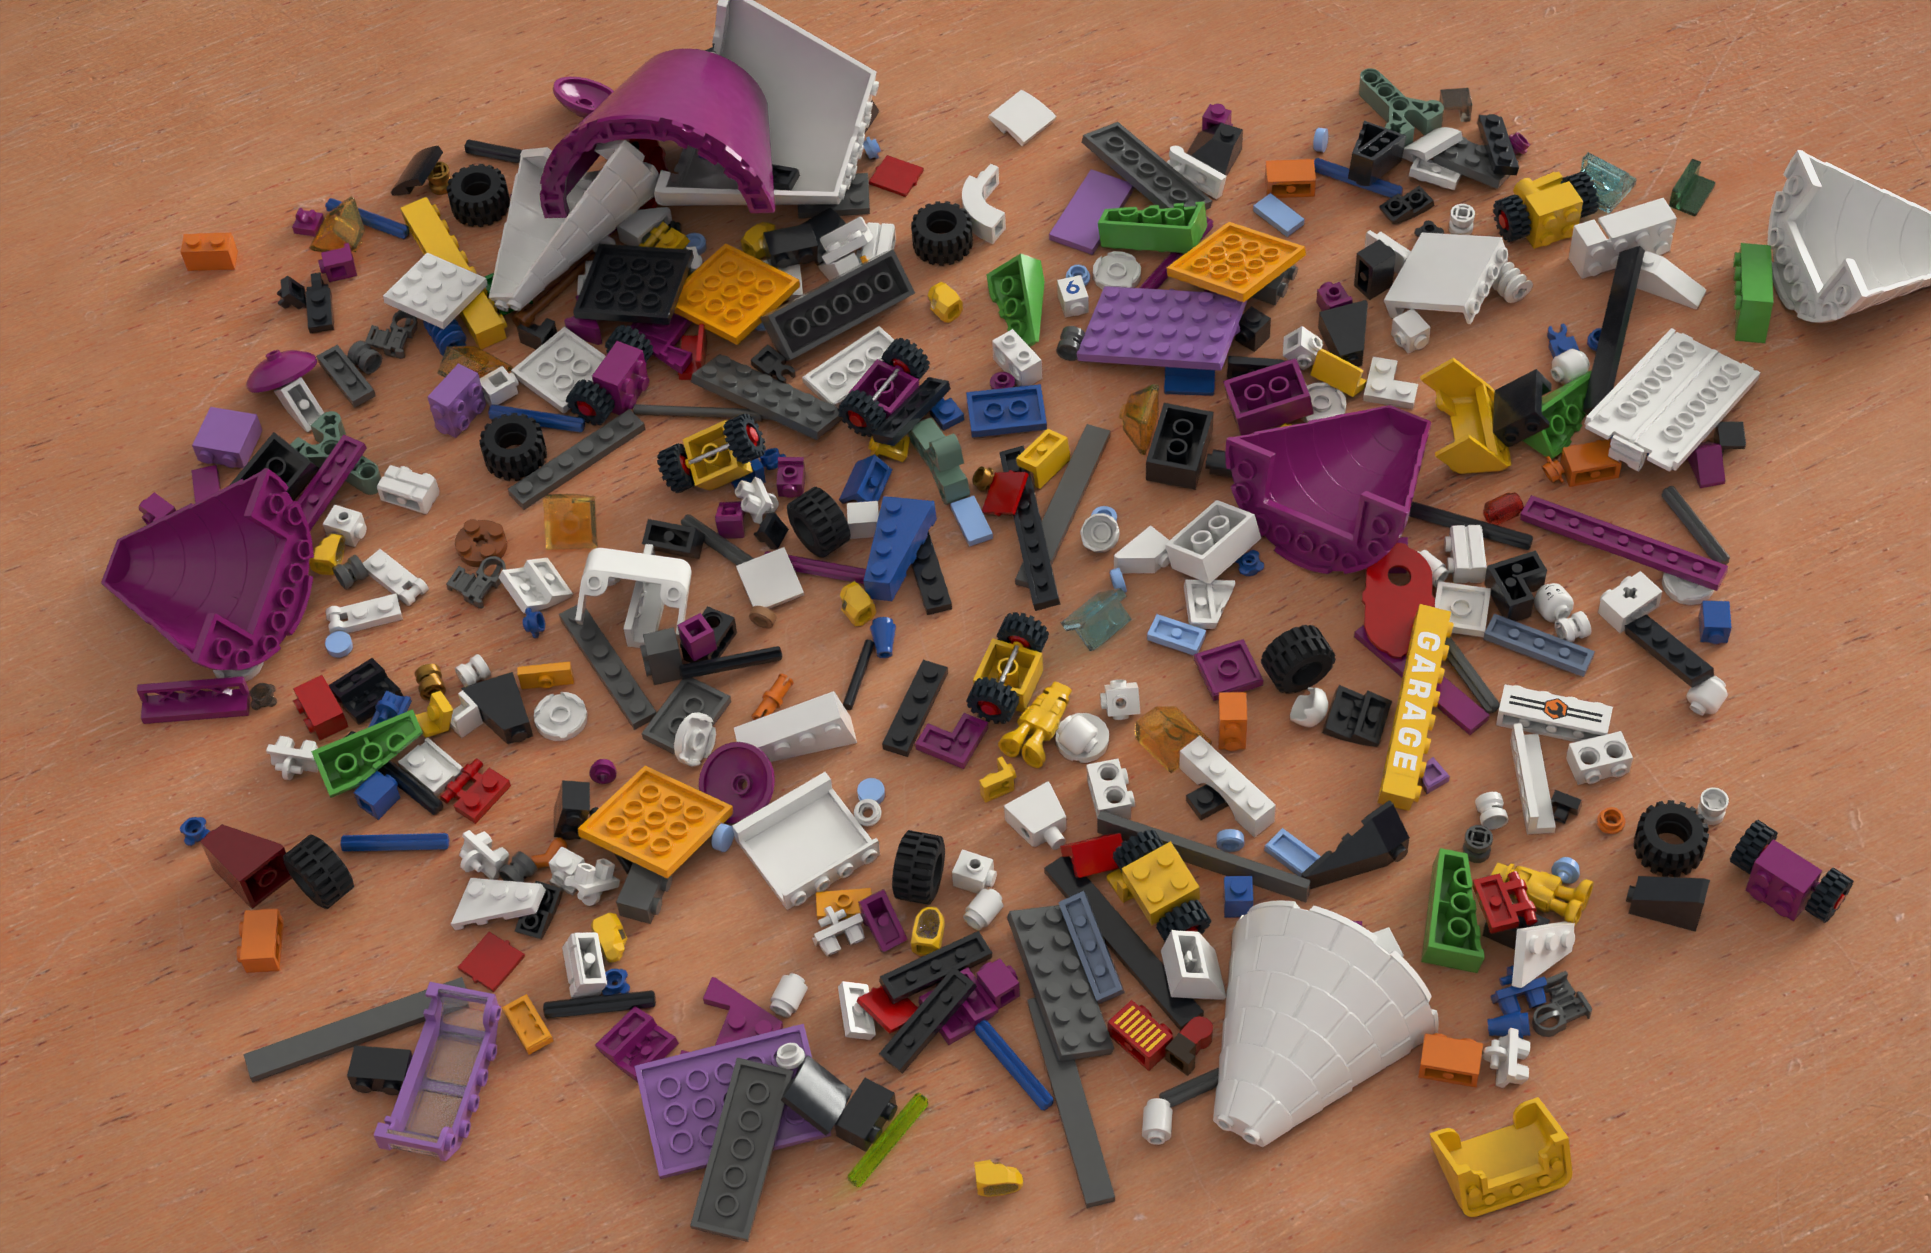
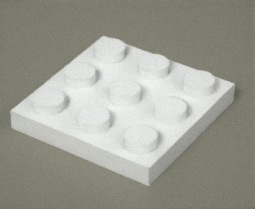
M426 253L383 295L384 303L444 329L487 286V279L430 253Z
M563 327L513 368L511 372L519 382L564 414L570 409L567 406L566 397L577 381L585 379L586 382L588 380L593 382L592 375L606 356L569 329Z

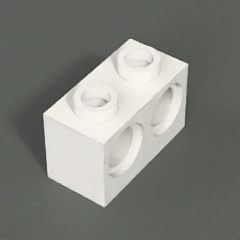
M1013 329L992 340L993 360L1004 372L1013 375L1018 387L1033 385L1042 379V360Z
M1619 731L1570 743L1566 760L1577 785L1584 783L1593 784L1601 779L1617 778L1629 773L1633 756L1622 732Z
M1119 759L1087 764V782L1097 818L1100 811H1105L1130 819L1131 807H1135L1133 792L1127 791L1126 784H1129L1126 768L1121 769ZM1111 801H1118L1119 803L1113 804V803H1110V802H1111Z

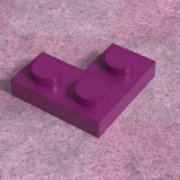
M963 713L952 733L928 723L915 743L916 750L964 769L988 730V722Z

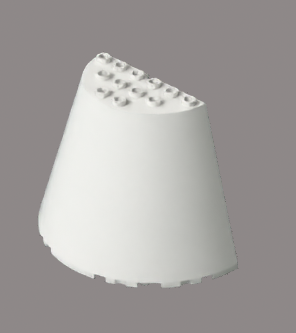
M718 0L715 32L712 43H715L713 51H716L715 54L725 57L743 68L757 82L768 103L772 164L799 169L800 177L792 191L774 189L775 205L839 204L844 199L846 189L849 190L851 180L855 178L858 167L856 165L863 153L865 129L869 127L872 115L870 114L873 102H871L872 95L876 96L879 82L875 81L877 72L754 0ZM689 145L687 149L683 148L679 162L674 169V172L679 174H671V172L661 170L654 190L655 201L657 204L664 206L747 205L741 192L738 190V183L723 173L725 168L718 162L716 165H713L708 160L699 158L698 150Z

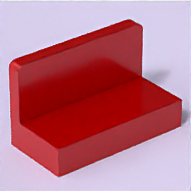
M699 324L698 335H682L681 349L691 352L693 360L682 374L678 373L679 380H691L692 374L705 365L708 341L704 324Z
M1113 833L1061 845L1062 857L1071 856L1075 877L1077 878L1117 869L1119 867L1113 859V852L1116 851L1115 849L1118 846H1122L1121 833Z

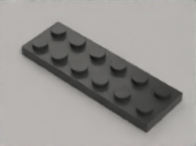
M1119 122L1083 135L1081 143L1154 205H1159V209L1174 208L1176 203H1184V207L1196 206V202L1205 201V210L1211 208L1212 200Z
M719 354L692 374L691 383L815 440L819 439L843 419L838 415V407H835L833 404L824 402L809 393H804L789 384L782 383L767 374L760 373L747 365L738 363L728 356Z
M1060 906L1009 911L1007 920L1058 1061L1112 1054L1114 1050L1112 1040Z
M742 1058L736 1059L690 1224L691 1229L749 1242L786 1105L781 1101L787 1084L793 1079V1070Z

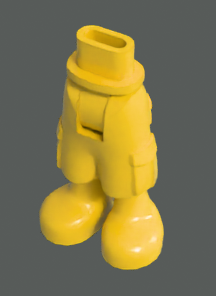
M1056 681L1052 683L1050 688L1046 687L1043 693L1037 696L1032 705L1028 706L1018 718L1017 723L1019 727L1001 737L998 742L1001 752L1008 757H1016L1022 749L1024 761L1031 767L1040 768L1046 761V754L1042 747L1043 741H1050L1057 729H1059L1060 720L1069 703L1068 697L1072 690L1068 686ZM1032 733H1034V734L1025 742V744H1024V746H1023V743H1024V740H1025L1026 736H1027V735H1031Z
M1499 862L1496 864L1491 875L1500 873L1504 883L1509 882L1507 877L1509 873L1513 871L1519 873L1520 878L1527 885L1526 893L1530 901H1533L1536 909L1544 913L1552 910L1563 917L1564 921L1575 923V926L1577 925L1582 911L1585 910L1590 899L1594 882L1584 879L1576 888H1568L1562 886V880L1559 876L1522 866H1516L1515 868V864L1512 863L1509 866Z

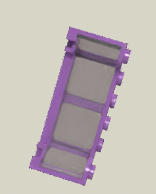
M429 982L425 995L432 999L429 1008L425 1009L423 1013L426 1019L391 1117H385V1124L378 1122L373 1136L378 1147L381 1149L391 1150L393 1148L438 1157L441 1161H447L460 1148L463 1138H467L469 1135L472 1112H476L478 1109L481 1086L484 1087L486 1085L489 1063L495 1060L497 1054L496 1038L498 1021L501 1016V1006H499L495 994Z

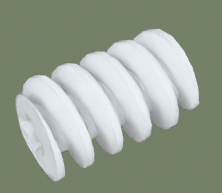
M1507 258L1492 287L1498 291L1500 296L1504 297L1506 302L1515 303L1523 299L1531 291L1533 283L1527 280L1525 274H1520V270L1514 268V264L1508 262Z

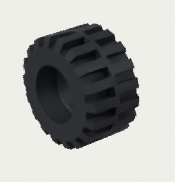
M472 164L468 168H461L460 172H455L452 175L453 178L449 179L447 194L452 213L456 220L459 219L460 223H468L470 227H474V225L483 227L485 224L489 226L494 221L501 220L502 215L507 214V209L510 206V197L505 177L498 168L494 169L491 165L479 164L474 166Z
M936 201L935 204L931 205L929 203L925 205V208L917 210L918 214H914L913 221L911 222L913 249H915L916 255L920 256L921 260L924 262L928 260L929 264L932 265L938 263L939 266H944L946 263L952 265L954 261H961L963 256H967L970 253L969 249H972L973 246L972 222L970 214H967L965 208H960V205L956 203L952 205L949 201H945V203Z
M512 413L508 416L503 414L499 419L496 417L492 419L491 424L487 423L485 425V431H481V439L479 441L485 465L491 474L494 473L495 477L499 479L504 477L506 481H510V479L519 481L521 477H527L539 469V466L542 467L544 465V459L547 458V449L539 423H536L534 418L528 419V416L523 413L520 416L517 413ZM512 445H520L513 449H506Z
M813 487L788 503L787 514L790 524L803 545L814 555L824 558L850 541L849 525L842 510L834 499L821 488Z
M1302 625L1294 627L1276 637L1263 652L1261 664L1277 690L1281 693L1290 694L1306 690L1308 687L1318 683L1332 669L1336 659L1335 653L1320 630L1313 625Z
M1668 800L1667 804L1660 801L1656 802L1655 807L1650 805L1646 809V813L1643 812L1641 814L1633 845L1634 849H1636L1635 855L1637 859H1642L1641 864L1645 868L1651 867L1650 872L1654 874L1657 871L1661 872L1663 877H1668L1669 874H1673L1674 877H1680L1681 872L1687 875L1691 873L1692 868L1696 869L1699 866L1707 846L1709 828L1707 823H1703L1705 818L1702 814L1697 815V809L1694 807L1687 808L1685 807L1686 803L1681 801L1680 804H1675L1674 800ZM1663 833L1674 834L1680 837L1684 843L1669 844L1658 835Z
M908 830L904 834L898 846L892 875V889L896 899L926 905L932 903L938 892L944 868L945 844L942 836Z
M312 834L308 835L283 855L285 867L296 884L315 904L324 909L330 908L354 888L353 878L343 861L328 844Z

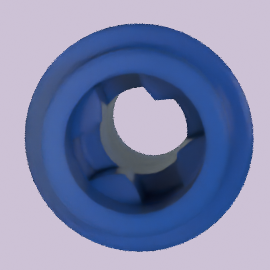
M889 617L876 618L870 626L877 657L889 658L893 655L892 649L896 625L893 624V620Z
M1519 1010L1487 1019L1489 1036H1506L1510 1028L1519 1030L1518 1037L1523 1039V1036H1530L1528 1012L1521 1013Z

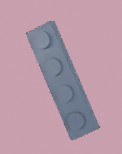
M1497 614L1493 615L1483 638L1494 644L1582 677L1585 676L1595 651Z
M1082 891L1058 902L1096 1001L1101 1004L1124 994L1125 991L1087 894Z

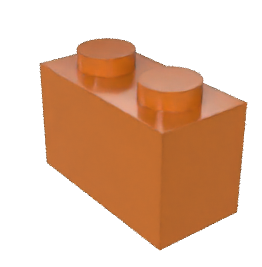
M1314 159L1266 161V195L1271 193L1276 198L1315 197L1316 176Z
M231 232L184 234L181 255L187 271L235 270L238 250Z
M1612 439L1596 440L1580 445L1574 444L1562 449L1560 464L1565 471L1564 475L1569 487L1619 478L1622 461L1618 462L1608 456Z
M1246 692L1219 693L1218 749H1226L1228 751L1246 749Z
M278 909L244 911V921L239 923V934L242 942L241 946L237 947V961L242 963L246 973L280 971L284 921Z
M1440 1033L1425 1034L1418 1078L1476 1088L1483 1043H1478L1469 1038L1461 1040L1449 1038Z

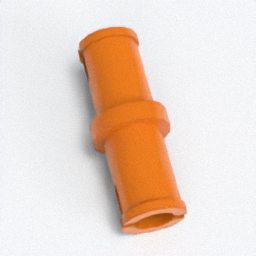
M785 674L778 675L775 683L769 691H765L762 696V702L751 715L753 720L760 718L761 715L762 717L770 715L776 708L781 707L783 704L782 699L794 684L791 678L784 683L788 676Z

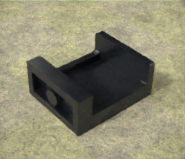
M1537 369L1495 390L1493 433L1507 447H1511L1549 428L1550 422L1542 415V395L1551 391L1552 384Z

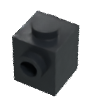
M1251 306L1241 316L1239 322L1241 331L1235 335V340L1255 352L1270 338L1271 318Z

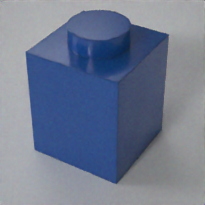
M1702 601L1699 612L1700 642H1710L1712 644L1728 643L1732 628L1730 602Z
M378 771L367 778L353 792L358 806L377 820L401 798L396 780L390 775L386 774L384 776Z
M1224 876V918H1236L1248 914L1247 912L1253 906L1252 876Z

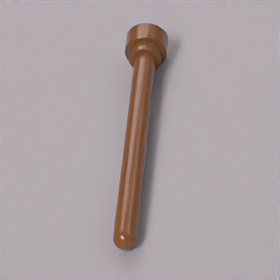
M591 253L528 310L518 311L512 317L515 326L518 327L521 324L530 328L533 325L535 316L578 279V275H582L585 272L586 261H593L596 253Z

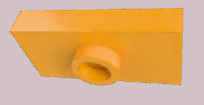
M570 662L517 667L521 689L550 688L552 686L574 684V674Z
M871 888L816 892L817 920L826 917L824 908L831 906L834 913L844 909L846 917L842 919H848L858 913L861 914L858 901L872 895Z
M527 994L501 1007L528 1055L554 1041Z

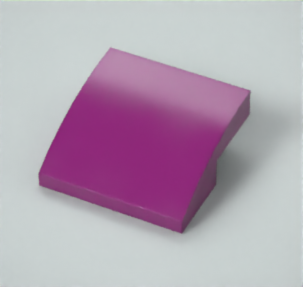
M968 967L960 972L973 981L977 988L939 1031L948 1045L973 1032L978 1023L982 1020L988 1021L999 1010ZM932 991L919 997V1005L925 1001Z
M634 1006L595 1046L613 1064L638 1082L634 1066L664 1059L679 1043L674 1035L658 1026L653 1017Z

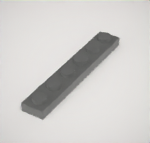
M628 409L508 488L509 495L525 510L646 430L645 424Z
M577 605L560 613L561 622L633 729L635 730L649 723L656 715L655 709L588 610L585 609L583 625H578L575 621Z

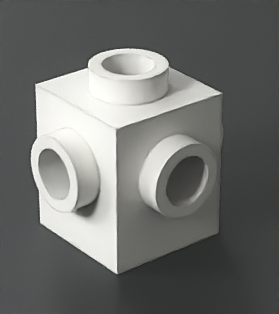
M1301 326L1284 336L1283 356L1288 360L1296 358L1299 368L1305 370L1314 365L1317 352L1322 349L1323 340Z
M1120 679L1110 681V685H1104L1105 693H1100L1101 709H1106L1108 717L1113 716L1115 720L1128 719L1129 715L1140 714L1137 682L1126 683V680Z

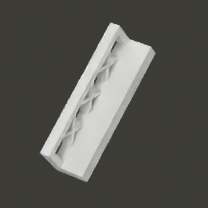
M645 544L643 554L655 555L654 546ZM642 581L635 582L623 628L627 647L640 648V646L645 645L643 634L658 631L665 605L660 597L661 584Z
M1522 723L1513 724L1510 743L1527 835L1555 833L1556 825L1539 734L1524 735Z

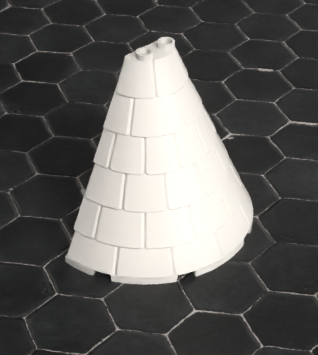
M616 140L605 144L598 143L594 151L608 161L601 171L586 172L567 195V204L570 212L566 218H544L541 208L540 191L542 184H540V180L552 150L547 147L522 150L489 293V299L496 302L495 307L506 312L509 308L521 311L548 284L567 271L572 264L612 233L617 226L655 197L654 190L659 178V172L654 165L643 162L645 156L626 140Z
M1797 150L1784 171L1783 175L1787 180L1783 190L1776 191L1768 227L1767 245H1771L1774 262H1772V281L1785 307L1798 313L1797 317L1805 321L1828 323L1871 306L1887 302L1898 296H1904L1923 287L1931 286V211L1885 189H1880L1828 162L1824 163L1802 150Z
M1268 901L1252 906L1247 912L1248 914L1242 915L1239 918L1232 933L1225 1019L1222 1027V1046L1219 1056L1218 1085L1216 1087L1213 1121L1221 1129L1232 1131L1242 1136L1246 1142L1254 1145L1257 1144L1261 1147L1271 1143L1296 1125L1322 1111L1325 1106L1348 1094L1354 1086L1411 1053V1049L1424 1043L1425 1034L1432 1035L1438 1033L1439 1027L1437 1010L1431 1009L1428 1003L1432 997L1429 990L1416 971L1395 950L1386 952L1376 944L1378 937L1346 917L1314 905L1309 911L1300 909L1295 901Z

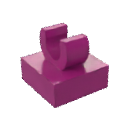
M299 208L295 216L296 220L292 226L294 234L317 237L325 220L323 213L315 212L312 209L305 211Z

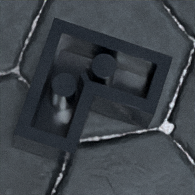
M1536 550L1487 566L1484 585L1486 588H1491L1490 595L1502 617L1513 621L1531 617L1534 603L1532 592L1538 591L1540 587L1545 585L1547 569Z

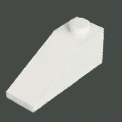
M1645 250L1637 289L1697 310L1706 294V289L1663 256Z

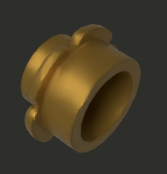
M983 466L979 467L973 475V485L977 486L980 491L989 489L994 477L993 469L990 467L988 469Z

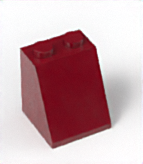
M223 824L207 833L205 838L200 841L213 870L251 909L292 879L283 860V855L286 854L285 848L279 843Z

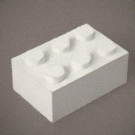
M1216 500L1168 541L1165 547L1172 569L1210 584L1261 539L1255 514Z

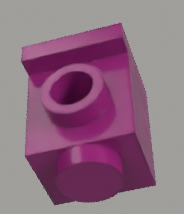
M1209 104L1202 116V131L1219 123L1233 126L1231 124L1232 111L1225 109L1222 104Z
M345 243L344 248L321 253L322 259L318 260L321 274L326 273L329 282L357 276L349 243Z
M1325 282L1317 289L1316 303L1321 311L1352 304L1353 302L1352 297L1348 296L1340 282L1335 284Z
M778 457L776 483L778 497L793 498L804 494L806 475L804 457Z
M155 492L139 505V511L143 513L142 519L147 525L176 511L174 506Z

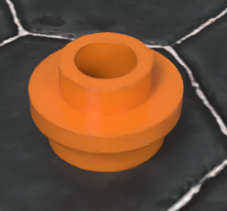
M1609 807L1599 813L1597 825L1604 833L1617 834L1624 829L1625 817L1619 809ZM1607 821H1613L1615 824H1610Z

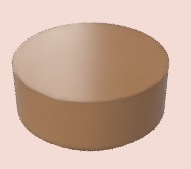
M754 606L749 614L750 620L762 628H772L777 619L774 612L763 606Z

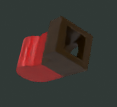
M1201 1016L1191 1019L1165 1048V1060L1189 1076L1195 1069V1056L1201 1049L1207 1048L1212 1043L1213 1025L1211 1021Z

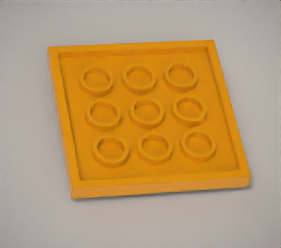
M1228 222L1166 267L1167 276L1219 295L1245 302L1306 256V250L1304 246Z
M725 243L686 278L674 313L697 325L704 324L705 329L738 345L762 323L760 317L777 309L800 288V281Z
M644 766L578 828L579 837L668 879L713 834L718 825L724 823L733 815V806L650 767Z

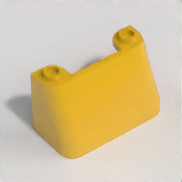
M1539 1097L1525 1101L1515 1108L1513 1112V1125L1462 1142L1459 1134L1451 1128L1429 1133L1432 1149L1455 1199L1463 1213L1468 1217H1477L1566 1186L1572 1178L1573 1171L1569 1137Z

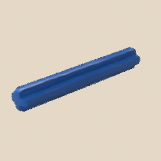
M1320 158L1314 160L1316 173L1389 198L1398 193L1402 195L1403 188L1399 185L1378 179L1370 186H1360L1355 181L1348 179L1349 168Z
M330 198L325 204L328 212L396 237L405 239L410 233L409 227L405 224Z
M491 405L488 411L490 419L495 417L499 419L503 414L508 416L512 413H517L520 416L523 413L528 416V419L534 418L541 427L574 432H583L585 427V420L581 417L500 405Z
M447 833L343 835L340 845L342 851L448 849L449 836Z
M986 1020L978 1023L975 1026V1033L1041 1110L1051 1107L1054 1103L1051 1094Z

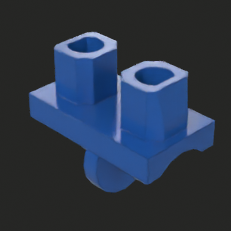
M386 691L382 700L377 702L375 706L376 712L368 727L407 712L412 702L411 697L398 696Z
M1514 965L1507 967V976L1499 978L1501 986L1510 984L1511 987L1495 991V994L1490 996L1492 1003H1498L1504 1015L1521 1011L1517 997L1525 995L1531 1009L1546 1003L1543 988L1547 985L1544 976L1532 980L1522 988L1512 986Z

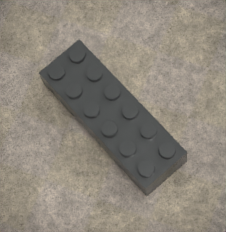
M894 249L873 257L760 317L775 349L788 361L915 294V291Z

